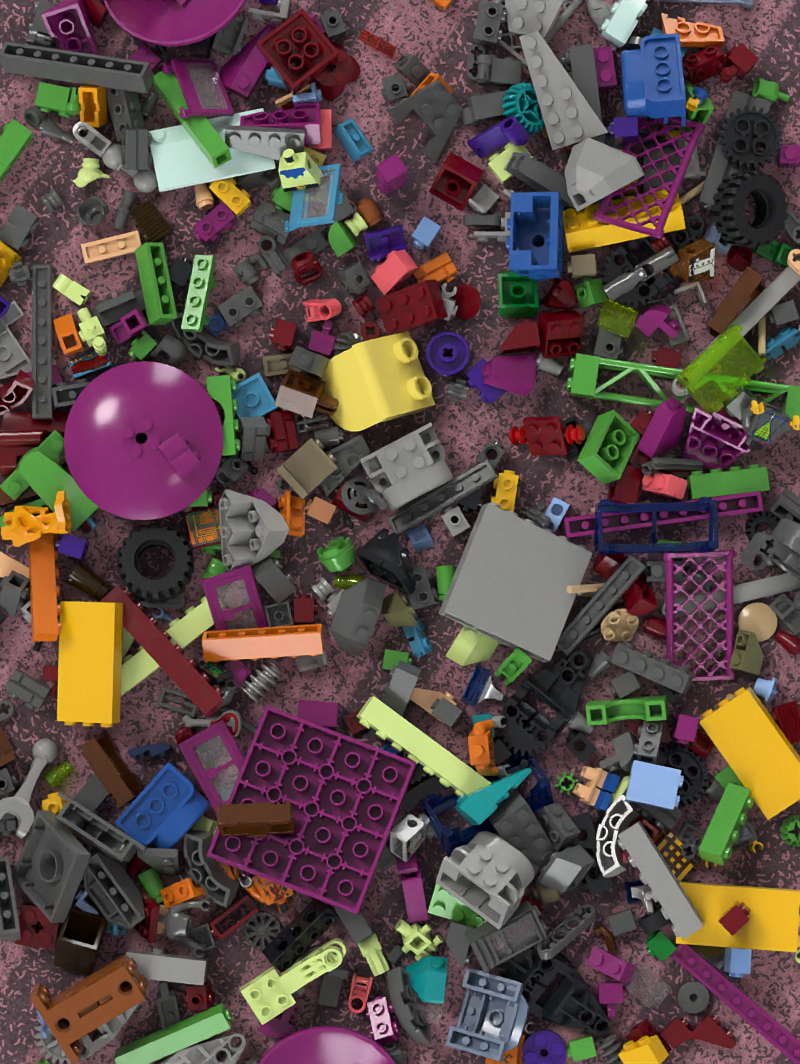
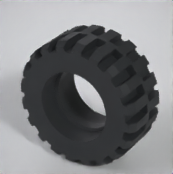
M763 171L736 172L731 176H727L723 180L724 184L718 186V193H715L713 197L714 205H712V211H714V216L712 218L713 222L717 224L716 229L718 233H722L721 237L728 241L729 244L738 247H761L772 243L781 234L780 230L784 229L786 225L784 221L788 218V213H786L788 202L785 200L787 196L785 191L781 189L782 185L779 181H776L775 177ZM749 193L753 196L756 203V216L751 225L748 224L744 215V202Z
M157 523L151 524V527H146V525L140 526L141 530L137 532L133 530L130 533L131 536L129 538L126 537L123 540V546L119 548L117 565L120 577L132 594L137 595L141 600L145 598L149 602H155V600L165 602L166 598L171 597L173 599L177 597L176 594L178 592L182 593L186 589V584H189L192 579L194 558L187 539L181 536L178 530L175 528L172 530L168 525L158 526ZM160 546L167 548L173 554L175 561L171 573L158 580H150L143 577L137 567L139 556L151 547Z

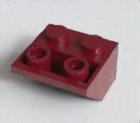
M575 310L538 313L537 325L540 346L545 359L575 356L576 353L581 354L584 318Z

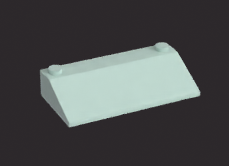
M264 109L236 113L233 117L222 116L207 120L225 142V125L240 126L241 116L263 112ZM182 125L149 131L152 134L150 148L160 192L276 168L274 159L229 148L232 159L214 168Z

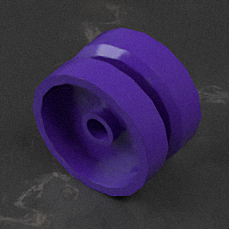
M450 331L441 332L435 335L428 343L426 360L428 366L435 374L442 377H454L467 366L469 346L459 334ZM450 352L451 357H444V353Z

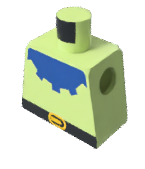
M293 149L285 150L283 156L280 157L278 169L284 192L320 187L321 170L306 152L294 153Z

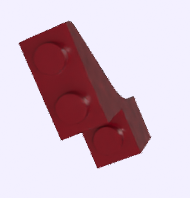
M707 1013L690 1030L688 1028L691 1025L683 1017L678 1019L675 1016L659 1032L674 1049L690 1039L702 1040L729 1049L736 1045L733 1041L735 1036L728 1029L723 1031L719 1026L721 1022L714 1015L710 1017Z

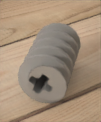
M269 658L266 659L269 665L267 666L262 663L263 671L256 669L257 677L250 675L252 682L250 683L245 680L246 688L241 687L256 702L260 701L258 694L263 697L265 696L263 689L271 690L269 683L276 685L275 678L282 679V671Z

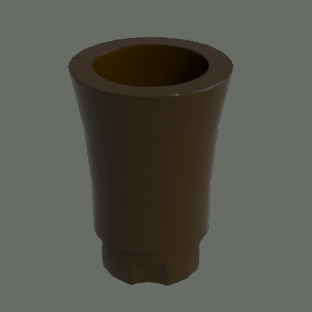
M80 560L65 581V583L76 587L91 598L94 597L99 602L111 587L82 560Z

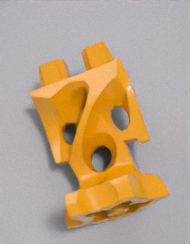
M65 491L57 492L54 503L55 512L47 514L49 507L23 505L15 506L14 512H4L3 518L6 527H1L2 539L12 540L13 546L19 547L40 538L45 533L70 534L72 526L70 501H67Z

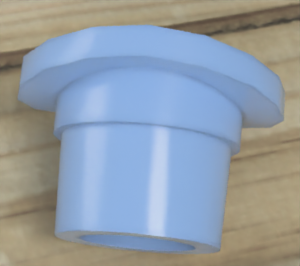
M773 677L772 681L758 678L753 691L756 695L765 699V704H769L774 695H777V678Z

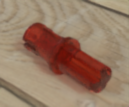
M363 30L359 36V40L390 58L393 57L394 52L397 50V47L383 40V37L379 38L367 30Z

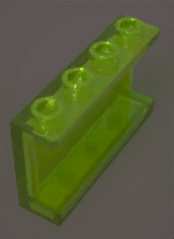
M738 323L730 326L676 377L706 413L712 411L716 413L724 407L723 402L727 398L728 400L732 399L738 393L737 389L740 386L744 387L751 381L750 377L754 373L758 374L765 367L763 364L767 361V358H760L739 333L743 329Z

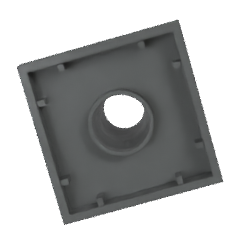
M38 810L12 878L51 923H63L66 920L80 881H84L83 874L87 863L96 852L87 851L64 824L57 820L51 810Z

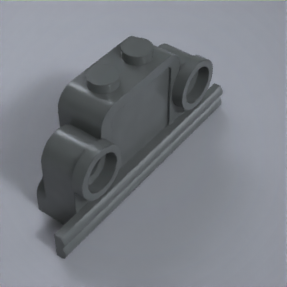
M60 791L58 793V796L65 800L66 804L56 818L70 828L80 840L112 860L117 859L120 862L125 861L129 863L137 848L144 853L146 852L147 848L63 792Z

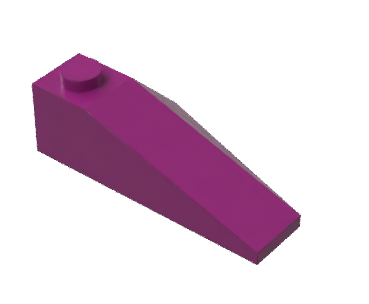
M66 0L41 13L48 33L58 42L62 50L100 55L82 0Z
M268 24L241 49L239 54L233 56L223 65L219 75L226 90L247 101L250 100L269 65L256 46V43L276 29V27Z
M320 102L294 104V108L284 110L283 107L276 108V112L269 114L263 111L241 116L240 126L305 129L304 145L313 146L321 144Z

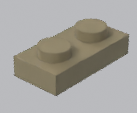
M293 352L262 356L265 377L287 374L289 369L302 372L289 364Z

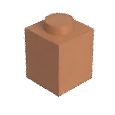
M316 496L314 500H309L305 508L308 511V516L326 525H329L337 509L336 506Z

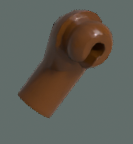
M599 925V927L593 929L597 938L603 936L608 952L617 950L613 934L604 925Z

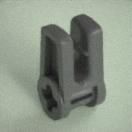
M786 210L788 218L784 221L786 225L783 232L791 244L800 247V238L796 239V235L800 234V221L790 210Z

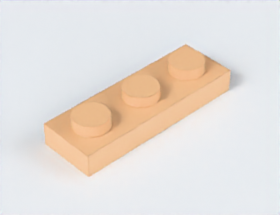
M137 230L81 244L85 264L87 265L135 253V250L142 244L139 231Z

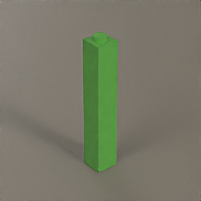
M163 71L158 72L154 76L153 81L155 90L212 166L217 168L231 160L229 147L205 116L195 115L186 118L179 116V108L183 107L184 110H188V106L178 80L173 73L165 74Z
M223 1003L117 1048L114 1060L116 1064L152 1063L231 1029L232 1013L229 1009L225 1008Z

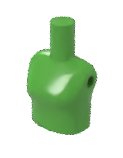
M758 78L754 83L752 92L754 98L758 97L771 101V104H775L777 99L787 103L790 98L789 95L779 92V85L776 82Z
M212 557L202 577L206 579L228 570L224 566L223 561Z

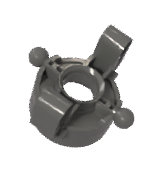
M781 518L771 534L767 531L756 533L741 555L743 565L754 569H762L765 565L774 566L777 564L781 569L800 580V524ZM800 590L794 598V606L798 610H800Z

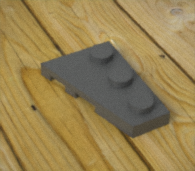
M137 848V856L160 874H164L167 877H174L176 874L181 875L178 849L147 848L144 853Z

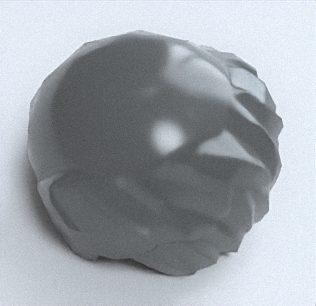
M96 196L87 198L77 208L79 221L89 226L101 224L108 211L106 202Z

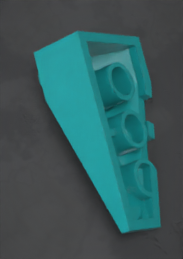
M524 768L469 794L465 793L457 799L458 804L454 808L469 825H480L498 808L496 803H500L509 796L508 790L510 788L512 790L515 789L532 770Z

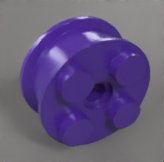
M548 1029L536 1030L533 1034H529L525 1039L522 1049L524 1063L564 1064L566 1048L562 1038L554 1031ZM546 1049L548 1052L546 1055H542L540 1051Z

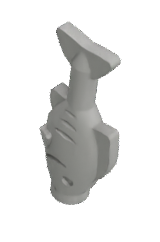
M586 0L590 20L597 25L598 31L602 32L601 26L606 18L609 19L612 14L610 13L611 6L603 0ZM610 42V46H612L613 52L618 47Z

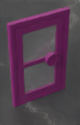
M250 564L201 580L216 631L269 627Z
M224 720L178 744L216 815L217 804H220L222 807L223 804L228 803L245 760Z

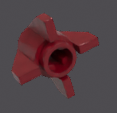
M565 277L562 280L554 278L553 286L548 294L541 299L540 303L546 307L563 309L564 311L572 310L577 304V295L568 279Z

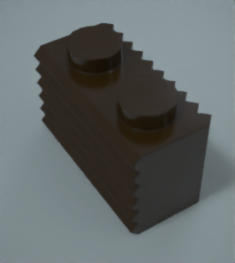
M147 199L130 212L133 216L130 220L136 228L139 226L142 228L144 233L141 235L146 242H161L173 233L172 228L150 199Z

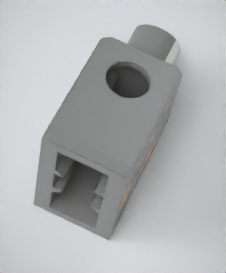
M421 813L418 817L408 814L390 832V852L404 862H407L425 840L426 825L430 822L428 816L424 813Z

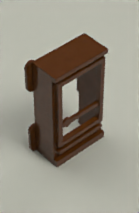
M747 266L746 271L742 273L716 308L715 314L711 315L712 320L708 319L706 321L707 332L715 338L720 334L722 335L726 328L766 289L764 277Z
M107 731L92 738L78 748L79 751L83 750L81 753L109 795L112 794V799H116L118 803L115 805L118 808L137 797L145 789L134 772L131 773L116 751L118 747Z
M285 801V804L277 802L276 805L274 802L223 804L222 807L220 804H217V826L221 836L246 835L247 838L268 837L269 834L294 833V813L291 801Z

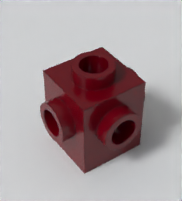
M205 982L204 985L189 984L186 986L185 1003L188 1005V1010H195V1013H201L213 1006L215 993L212 992L211 982Z

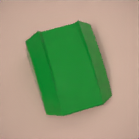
M514 271L499 272V316L504 319H531L537 316L539 310L538 281L531 280L526 276L517 275Z

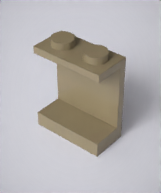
M313 438L309 439L276 469L302 499L338 468L336 465L338 460L331 453L327 455L324 452L323 448L325 446L318 438L316 440Z

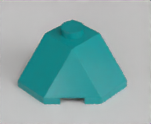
M426 956L406 966V971L410 974L411 987L418 993V997L423 1002L444 1003L448 958Z

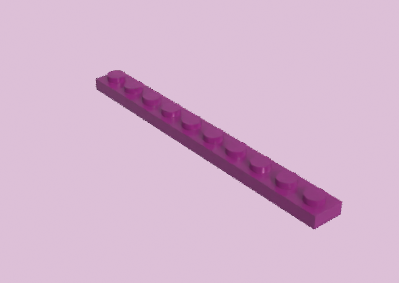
M678 944L676 946L677 949L670 955L676 962L792 1062L800 1064L799 1040L687 944Z

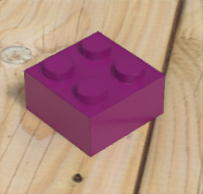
M144 44L129 58V60L150 63L152 72L162 62Z
M229 660L223 666L233 673V676L226 680L231 679L236 682L235 690L252 673V670L240 660Z

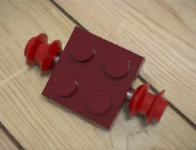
M561 416L525 417L523 420L524 426H521L520 429L517 426H513L509 432V440L513 445H518L519 441L521 445H526L528 441L531 456L568 455L570 452L568 443L572 445L576 441L577 444H581L586 436L585 430L581 425H577L576 428L573 425H569L565 431Z

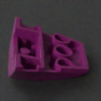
M715 402L695 405L683 457L698 459L703 462V467L710 470L719 468L723 470L736 461L738 456L750 451L751 447L745 443L749 435L742 428L741 420L736 416L731 417L725 407Z

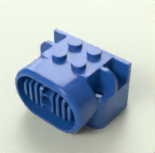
M679 33L646 36L640 42V49L622 51L621 75L625 116L663 118V124H668L669 117H681V126H686V98Z
M559 192L511 193V215L507 219V230L510 231V238L506 240V247L509 250V271H514L517 275L526 276L534 281L561 278L564 262L565 232L563 228V202ZM544 242L543 246L536 247L537 243Z
M172 761L162 768L114 822L127 835L142 845L148 844L152 848L173 849L210 807V802L196 791L194 782L179 770Z

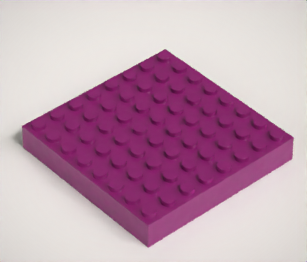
M266 706L227 804L274 802L276 805L277 802L285 804V801H291L294 813V833L269 834L268 837L247 838L246 835L221 836L219 828H217L207 856L347 912L359 915L416 769V762Z

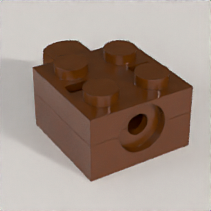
M289 369L280 385L275 406L285 411L298 413L301 417L312 418L316 410L328 415H334L339 401L336 398L323 394L326 385L325 381Z

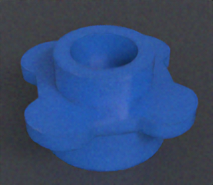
M217 312L210 318V322L206 326L211 329L212 335L217 336L220 331L228 328V323L223 320L222 314Z

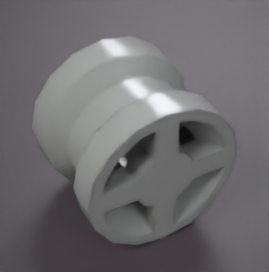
M323 577L319 579L317 585L311 587L323 601L327 600L329 594L335 592Z

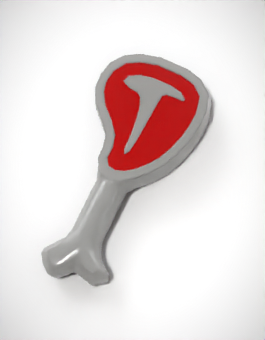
M228 709L219 717H212L210 719H193L189 715H185L182 718L185 726L190 728L210 727L224 720L233 738L237 737L242 729L241 715L234 709Z

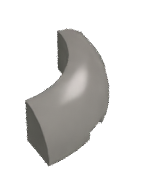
M624 794L616 799L607 809L602 823L599 824L596 835L597 862L603 876L607 878L627 870L622 859L621 847L617 842L619 839L618 834L627 829L630 823L639 816L633 804L625 801L626 796Z

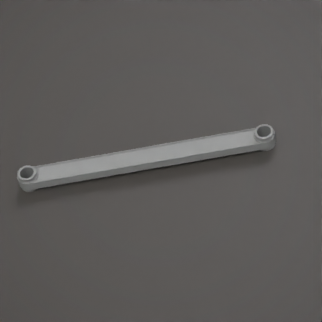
M798 256L794 262L799 261L800 257ZM788 266L726 328L722 335L720 334L674 379L671 387L672 392L676 396L686 395L800 281V276ZM676 384H683L685 389H679Z
M789 573L735 585L733 586V604L799 589L800 580ZM718 589L712 595V598L717 603H720L722 600H725V591ZM705 593L693 595V599L698 604L706 598ZM687 597L676 599L674 602L681 605ZM711 599L707 600L703 605L705 611L716 607V603ZM689 600L683 606V609L688 614H691L697 608V605L692 600ZM665 602V603L662 605L661 613H662V615L666 618V612H665L666 602ZM680 610L674 614V618L685 616L686 614Z

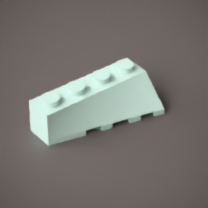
M619 0L618 3L615 2L610 9V13H612L610 18H606L601 26L603 31L600 36L615 46L622 47L638 23L637 16L640 17L647 8L646 0Z

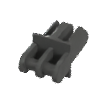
M316 410L315 413H314V415H319V414H324V413L319 412V411ZM298 413L293 414L297 434L329 428V424L311 425L328 421L327 416L316 418L303 417V421L300 422V415ZM304 424L305 430H301L300 425Z

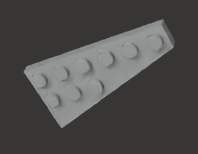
M537 30L520 36V42L552 150L555 151L579 143L587 138L592 139L610 133L574 80L569 76L562 63L553 53V50L542 34Z

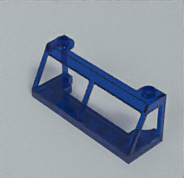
M700 497L699 501L628 504L612 503V499H601L600 503L595 505L594 555L715 551L719 548L717 500H712L711 497ZM709 511L708 541L656 543L657 512ZM652 512L651 543H603L602 513Z
M519 750L517 754L512 755L510 767L505 768V771L511 775L521 770L520 761L522 759L528 761V766L525 768L532 770L537 784L530 790V796L524 800L528 803L532 812L535 813L544 806L554 803L550 781L534 757L529 756L528 751L525 756H521V750ZM496 775L485 776L484 778L489 782L493 783L504 777H498ZM452 793L441 799L439 795H431L422 801L424 812L430 819V823L449 857L456 847L468 845L479 832L489 831L496 833L488 819H485L480 825H473L463 831L460 827L451 828L447 826L443 828L436 816L455 807L458 804L457 799L459 796Z

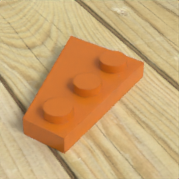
M661 13L660 22L663 34L679 33L680 47H709L716 44L718 47L724 46L725 40L720 26L699 21L696 24L686 22L685 18L678 17L677 20L669 18L668 14Z

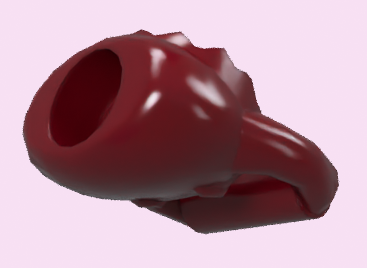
M313 252L300 253L291 260V267L299 284L305 286L321 278L322 266L317 261V257ZM311 270H318L317 272L312 273L304 278H300L301 275H304L305 273Z

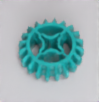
M524 82L511 86L504 93L505 96L502 99L504 104L501 107L505 111L502 115H505L506 118L515 116L524 128L528 130L530 136L543 130L545 123L534 86Z

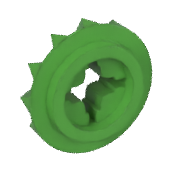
M792 815L782 822L780 835L789 846L800 847V833L798 834V840L795 834L788 833V831L794 829L795 822L800 829V816Z

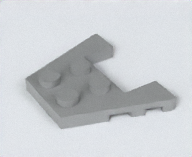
M505 0L508 31L529 34L538 30L544 38H548L559 16L558 13L566 0Z
M15 300L10 303L8 312L0 318V381L16 377L19 370L26 373L32 372V359L28 358L8 326L25 316ZM53 358V365H56L57 362Z

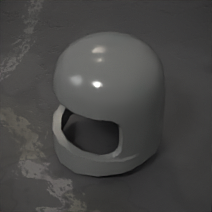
M168 333L149 356L156 359L159 355H164L169 359L167 365L176 368L186 358L187 347Z

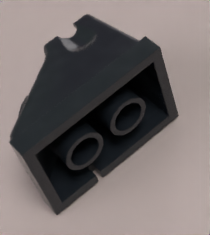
M383 528L363 547L359 546L355 553L370 575L412 595L416 590V581L413 575L414 565L408 554L409 550L401 546L398 534L392 533L388 535L389 530Z

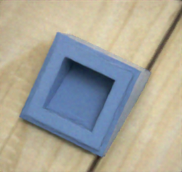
M425 524L407 532L416 553L434 546Z

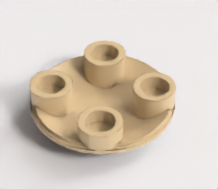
M759 602L751 603L740 612L738 627L740 630L754 632L758 642L769 639L775 633L777 617L768 605Z
M627 609L614 610L603 619L600 627L601 633L607 641L629 642L633 639V634L638 629L639 619L637 615L628 614Z

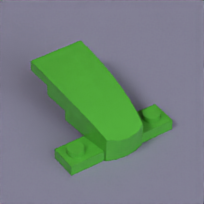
M54 430L38 447L29 450L23 455L17 465V469L0 485V488L15 501L31 486L53 512H55L54 503L57 492L65 491L67 501H70L71 530L75 531L99 506L93 503L80 490L72 475L55 462L65 449L64 437Z

